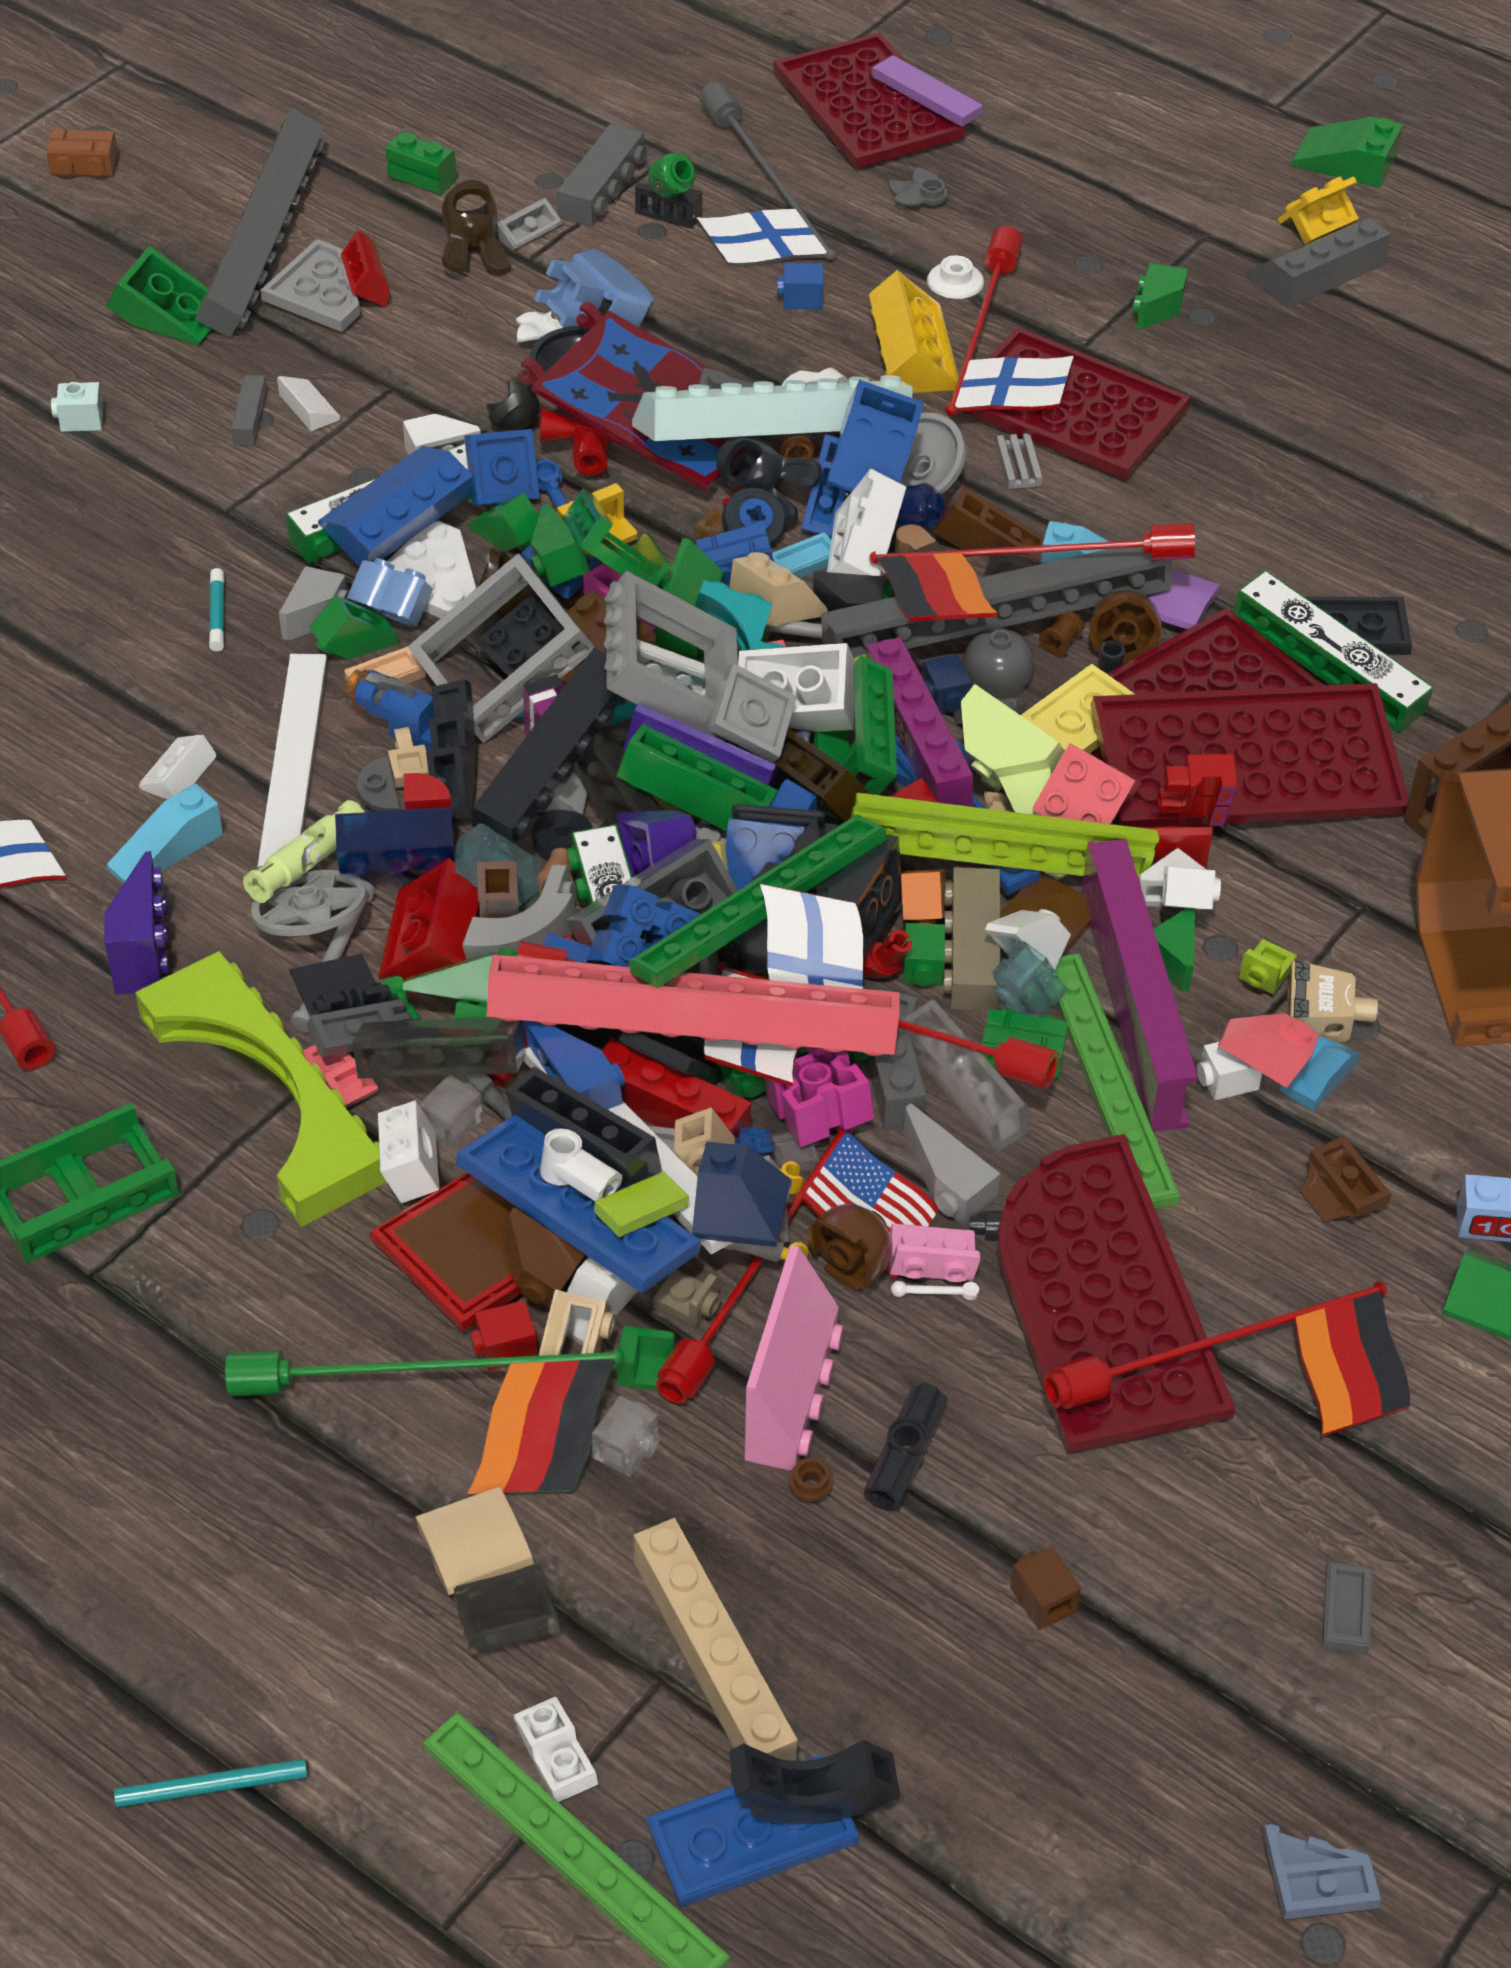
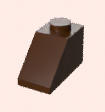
M513 1207L501 1228L514 1285L520 1288L523 1295L530 1301L538 1304L543 1303L550 1308L555 1289L563 1290L585 1254Z

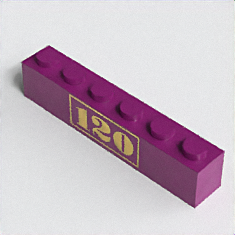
M901 637L867 644L866 658L892 669L895 735H897L917 779L922 778L938 803L973 807V774Z

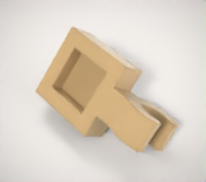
M409 727L394 729L396 749L388 751L395 788L404 787L403 773H422L428 775L425 745L413 746Z

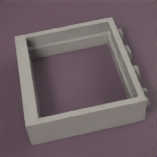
M519 553L407 646L436 686L450 683L435 662L528 584L564 627L561 633L473 706L474 732L483 743L524 710V684L555 674L561 679L583 661L592 649L595 648ZM576 642H581L574 649L571 648ZM487 719L488 721L480 727L479 724Z
M626 571L617 582L613 581L610 584V591L604 598V601H606V615L604 619L606 624V639L604 642L606 663L604 669L607 670V689L635 704H641L725 741V738L708 730L725 670L732 663L738 665L736 628ZM636 616L704 650L706 697L637 662Z

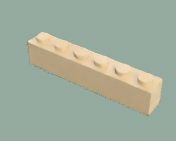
M672 1518L634 1534V1564L732 1746L735 1748L744 1743L776 1758L797 1761L798 1740L676 1519Z

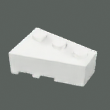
M870 468L835 512L827 572L883 576L884 573L877 562L876 565L870 563L869 555L873 551H876V554H887L906 486Z

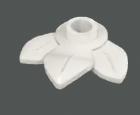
M553 310L547 313L527 312L516 318V322L520 325L517 331V341L537 340L551 331L564 328L559 324L561 318Z

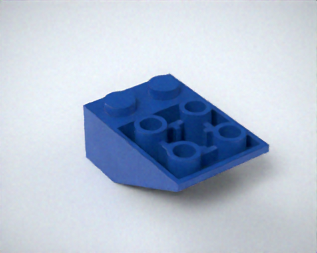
M859 379L846 409L826 483L852 492L870 468L900 483L918 428L924 402Z

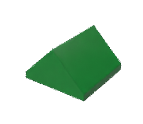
M1469 1248L1462 1257L1442 1315L1511 1341V1263Z

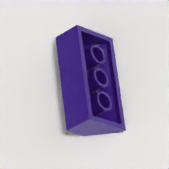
M637 704L634 710L623 749L624 752L631 738L640 726L644 724L774 789L776 788L781 777L776 764L641 704Z

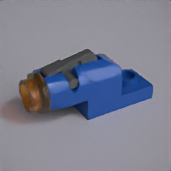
M365 669L352 672L346 683L345 695L351 698L353 704L363 707L368 713L388 720L390 737L395 738L394 729L409 727L413 746L425 745L426 751L432 750L429 719L435 718L432 695L411 688L406 682L374 670L369 671Z

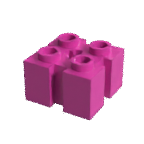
M807 1047V1055L799 1057L794 1061L793 1087L764 1078L768 1103L780 1120L785 1118L787 1130L800 1148L829 1137L830 1128L839 1125V1127L847 1130L874 1119L870 1083L856 1064L850 1066L849 1055L845 1050L829 1052L823 1048Z

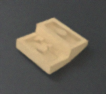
M500 1486L415 1516L418 1530L432 1555L435 1570L448 1595L534 1564L521 1528Z

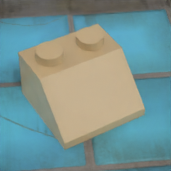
M753 552L748 554L747 557L733 559L730 589L744 594H757L765 601L773 603L767 625L775 626L821 617V613L827 612L826 606L803 580L793 575L788 568L782 567L770 560L768 555Z

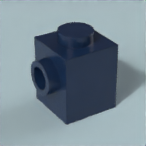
M953 654L923 661L922 679L941 715L954 713L956 709H961V701L972 688V681L959 655Z

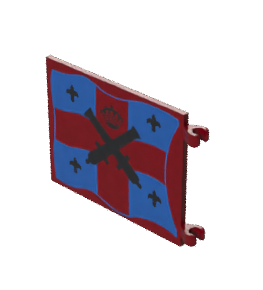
M584 302L579 307V310L585 314H579L576 317V323L581 327L591 329L548 371L545 372L533 358L529 357L521 362V367L527 370L522 369L518 373V380L525 384H533L531 391L705 492L719 478L716 467L717 454L720 447L732 437L654 441L632 426L633 416L644 392H656V387L659 386L675 387L677 391L688 390L690 385L699 384L704 367H709L611 311L602 316L596 306L590 302ZM746 447L739 449L733 455L730 465Z

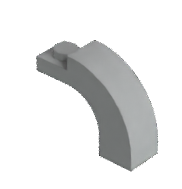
M551 865L541 896L534 905L524 912L505 918L472 917L462 945L466 959L468 960L491 952L499 953L500 947L518 950L520 941L543 945L548 932L561 937L568 934L571 937L573 932L566 919L577 913L574 903L576 899V884L570 880L567 865Z

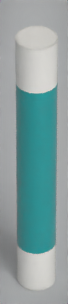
M219 568L212 569L210 572L209 647L212 651H221L224 648V571Z

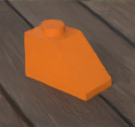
M946 869L908 870L901 873L903 920H913V923L936 924V919L944 917Z

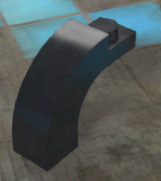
M862 1740L831 1756L808 1761L779 1759L744 1743L729 1751L732 1770L731 1783L735 1795L750 1802L751 1815L762 1820L788 1824L829 1822L869 1812L901 1797L893 1753L866 1740Z

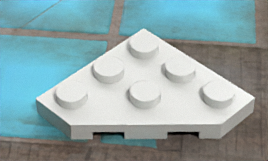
M438 520L407 541L387 561L395 566L394 570L405 572L406 568H410L426 576L425 581L433 590L424 611L440 619L476 589L461 531Z

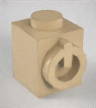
M712 1107L675 1120L674 1151L696 1176H698L706 1141L735 1144V1137Z

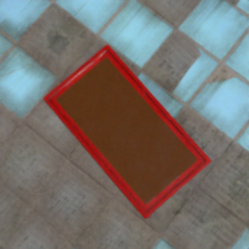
M467 1172L369 1232L372 1241L462 1331L476 1323L475 1312L503 1306L522 1294L521 1289L515 1286L501 1228L513 1207L524 1214L526 1213Z

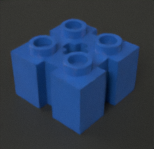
M614 885L603 914L612 918L608 930H597L587 960L601 965L629 967V960L701 914L673 902L656 903L659 896L635 886ZM643 930L647 933V940L641 939V932Z

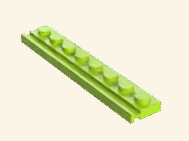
M856 793V802L851 814V818L858 814L886 828L887 835L898 836L900 854L1077 876L1084 875L1088 842L1127 839L1136 873L1140 880V874L1151 867L1155 855L1154 849L1156 843L1159 842L1158 831L1153 829Z

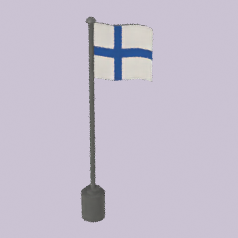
M714 81L707 84L700 93V102L717 126L721 128L733 126L793 208L761 210L726 217H697L698 224L728 266L736 267L756 266L803 258L825 257L827 261H833L836 258V251L830 250L739 125L738 121L742 116V107L723 82Z

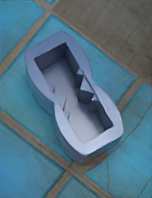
M375 558L374 562L363 560L346 599L393 621L417 627L433 590L425 581L426 576L410 568H406L405 572L394 570L395 566L379 558Z

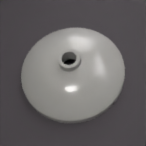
M921 413L918 428L900 480V484L906 486L901 506L921 505L937 498L951 487L962 471L966 459L965 439L957 425L946 416L937 413ZM917 484H925V485L923 486V488H922V487L918 488V487H914V486H913V485H917ZM919 490H930L931 495L929 492V495L927 497H924L919 493Z

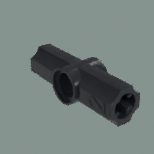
M924 1382L921 1385H912L897 1420L889 1426L887 1441L864 1489V1496L874 1506L887 1511L894 1508L900 1509L916 1472L924 1465L926 1449L947 1405V1397L939 1391L938 1387ZM900 1445H910L912 1447L906 1448Z

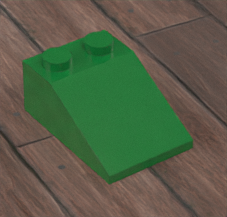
M1373 116L1310 127L1292 160L1291 166L1337 178L1341 176L1345 180L1355 177L1357 183L1381 188L1397 156L1403 124L1388 118Z
M150 246L117 283L106 305L108 309L132 326L197 346L212 329L195 320L208 287Z

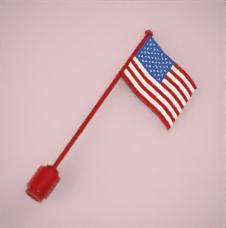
M839 1125L837 1126V1135L787 1209L789 1222L802 1201L818 1217L834 1206L855 1204L880 1214L885 1220L889 1232L892 1223L930 1227L939 1212L933 1200L917 1185L875 1158L851 1135L852 1128L844 1130ZM759 1256L754 1258L701 1340L682 1339L676 1344L657 1373L658 1381L656 1382V1388L665 1399L676 1404H683L687 1399L695 1396L715 1365L714 1357L707 1345L764 1258ZM889 1260L888 1266H887L886 1269H885L889 1274H890V1260ZM890 1275L894 1281L899 1277V1275Z

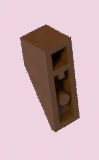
M963 485L940 510L933 531L961 550L1042 546L1045 538ZM1042 553L990 556L1039 565Z

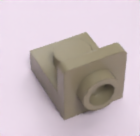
M674 1270L654 1296L653 1309L697 1330L705 1317H712L720 1305L721 1294L718 1293V1276L710 1273L704 1282H701L678 1270Z

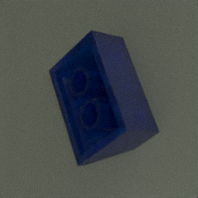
M451 807L335 814L336 854L339 874L362 875L367 872L389 871L399 873L414 869L431 870L448 858L455 862Z

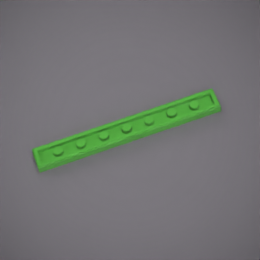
M1077 953L1061 956L1054 973L1043 974L1062 1021H1068V1037L1109 1137L1125 1134L1154 1208L1178 1205L1180 1195L1081 955Z
M456 1712L423 1742L425 1752L662 1968H726L730 1964V1956L461 1714Z

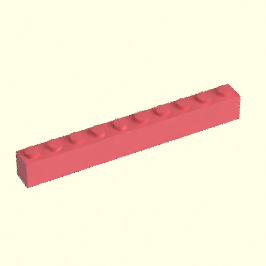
M493 954L488 978L486 1017L498 1018L505 1022L526 1020L536 1021L547 1026L568 1024L579 1025L581 1028L590 1030L601 1027L620 1029L625 1033L643 1031L660 1033L667 1037L686 1035L701 1037L708 1041L729 1039L740 1040L750 1045L772 1043L782 1044L787 1048L793 1049L804 1046L823 1048L829 1052L847 1050L863 1052L870 1056H880L883 1054H895L900 1013V992L687 972L679 974L663 986L656 988L632 974L630 967Z

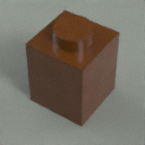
M1053 1547L1039 1553L1035 1551L1029 1552L1013 1565L1010 1589L1038 1631L1077 1612L1081 1587Z

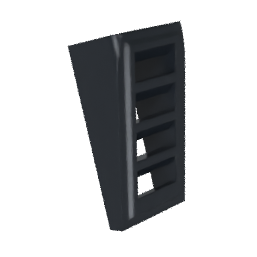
M638 183L635 186V213L693 229L697 224V217L701 218L702 191L689 189L679 196L664 198L656 194L650 184ZM648 197L652 198V205H648Z

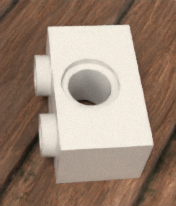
M414 1100L378 1113L380 1172L399 1201L404 1203L438 1191L439 1175L436 1131L417 1101Z

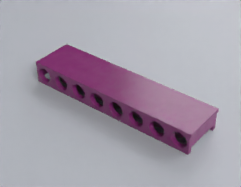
M1127 839L1104 842L1090 841L1087 846L1081 894L1085 896L1091 917L1090 927L1138 1096L1154 1133L1161 1130L1188 1128L1189 1120L1183 1103L1188 1083L1197 1082L1198 1076Z

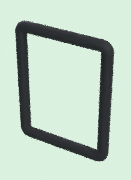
M742 804L732 806V817L741 820L809 825L811 821L824 823L825 813L816 810Z

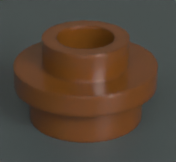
M816 1458L803 1459L791 1470L789 1487L792 1493L801 1500L808 1502L819 1501L827 1497L833 1488V1474L823 1461ZM807 1480H814L817 1482V1484L810 1485L804 1482Z

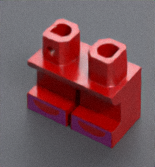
M1234 754L1187 755L1184 766H1166L1163 777L1164 787H1159L1157 792L1158 812L1177 813L1179 824L1187 822L1191 815L1207 816L1208 826H1224L1237 789Z

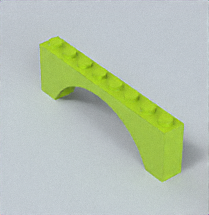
M220 951L135 992L140 1018L159 1043L194 1041L220 1045L239 1051L265 1065L287 1086L300 1109L301 1124L293 1151L277 1174L280 1200L301 1227L387 1182L380 1172L379 1142L373 1143L359 1116L356 1114L350 1115L346 1110L345 1102L339 1091L335 1088L330 1090L318 1065L314 1062L310 1064L306 1060L298 1040L295 1037L289 1039L275 1012L269 1013L265 1009L255 987L249 988L245 984L239 967L234 962L229 964Z

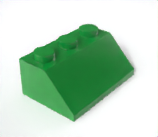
M683 538L670 569V577L662 590L695 606L703 580L724 583V572L690 539ZM655 625V646L693 660L701 659L704 656V650Z

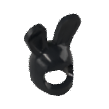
M757 436L732 437L720 447L717 454L716 467L719 477L725 485L736 492L752 487L766 490L776 497L782 506L785 517L783 529H788L794 525L798 518V510L778 491L782 481L788 480L807 488H813L822 477L821 464L803 458H785L769 443ZM748 446L743 462L731 474L730 463L733 455L739 449Z

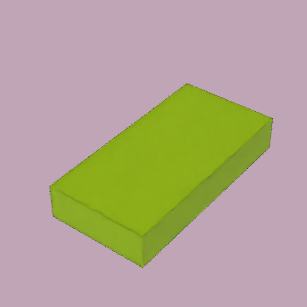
M663 1171L596 1200L594 1213L618 1237H621L688 1207L689 1195Z

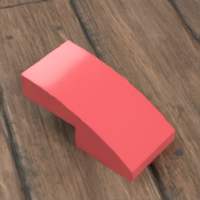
M316 1045L303 1050L306 1060L310 1064L314 1062L318 1065L330 1090L335 1088L339 1091L346 1108L378 1092V1086L358 1057L353 1059L349 1052L321 1057Z

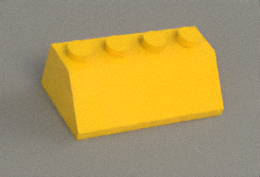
M896 270L869 293L872 306L871 314L875 319L877 328L875 332L881 345L880 354L886 366L885 375L901 377V381L913 387L912 393L953 391L959 376L941 306L936 300Z

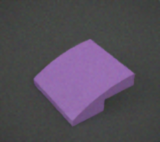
M1172 569L1171 589L1145 596L1155 604L1161 621L1189 629L1204 620L1207 608L1218 596L1220 584Z

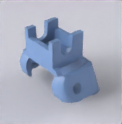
M594 248L575 254L571 262L552 259L546 274L549 277L558 279V284L552 290L538 289L534 298L537 303L548 305L561 318L559 324L562 327L579 326L576 323V317L581 313L585 314L579 310V307L584 302H590L599 310L604 298L613 301L608 311L640 327L648 308L652 307L654 303L651 293L637 278L610 256Z

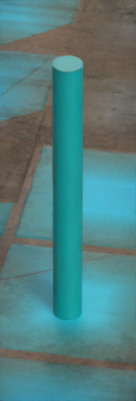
M306 1759L114 1788L116 1808L308 1778Z

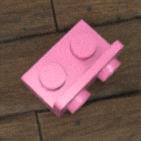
M892 1223L889 1232L892 1243L890 1275H902L912 1279L924 1277L946 1279L950 1282H973L980 1263V1252L975 1250L974 1231Z

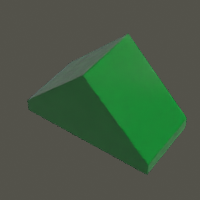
M1187 907L1154 928L1168 979L1179 990L1189 992L1194 968L1195 908Z

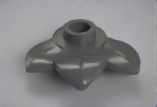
M915 168L912 181L889 180L890 190L895 195L894 201L904 206L920 204L937 206L947 199V189L944 182L939 179L938 175L924 168Z

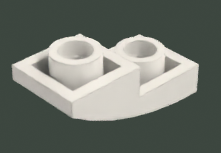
M556 1696L513 1715L516 1726L549 1794L557 1802L598 1785L596 1771L578 1743L575 1727Z

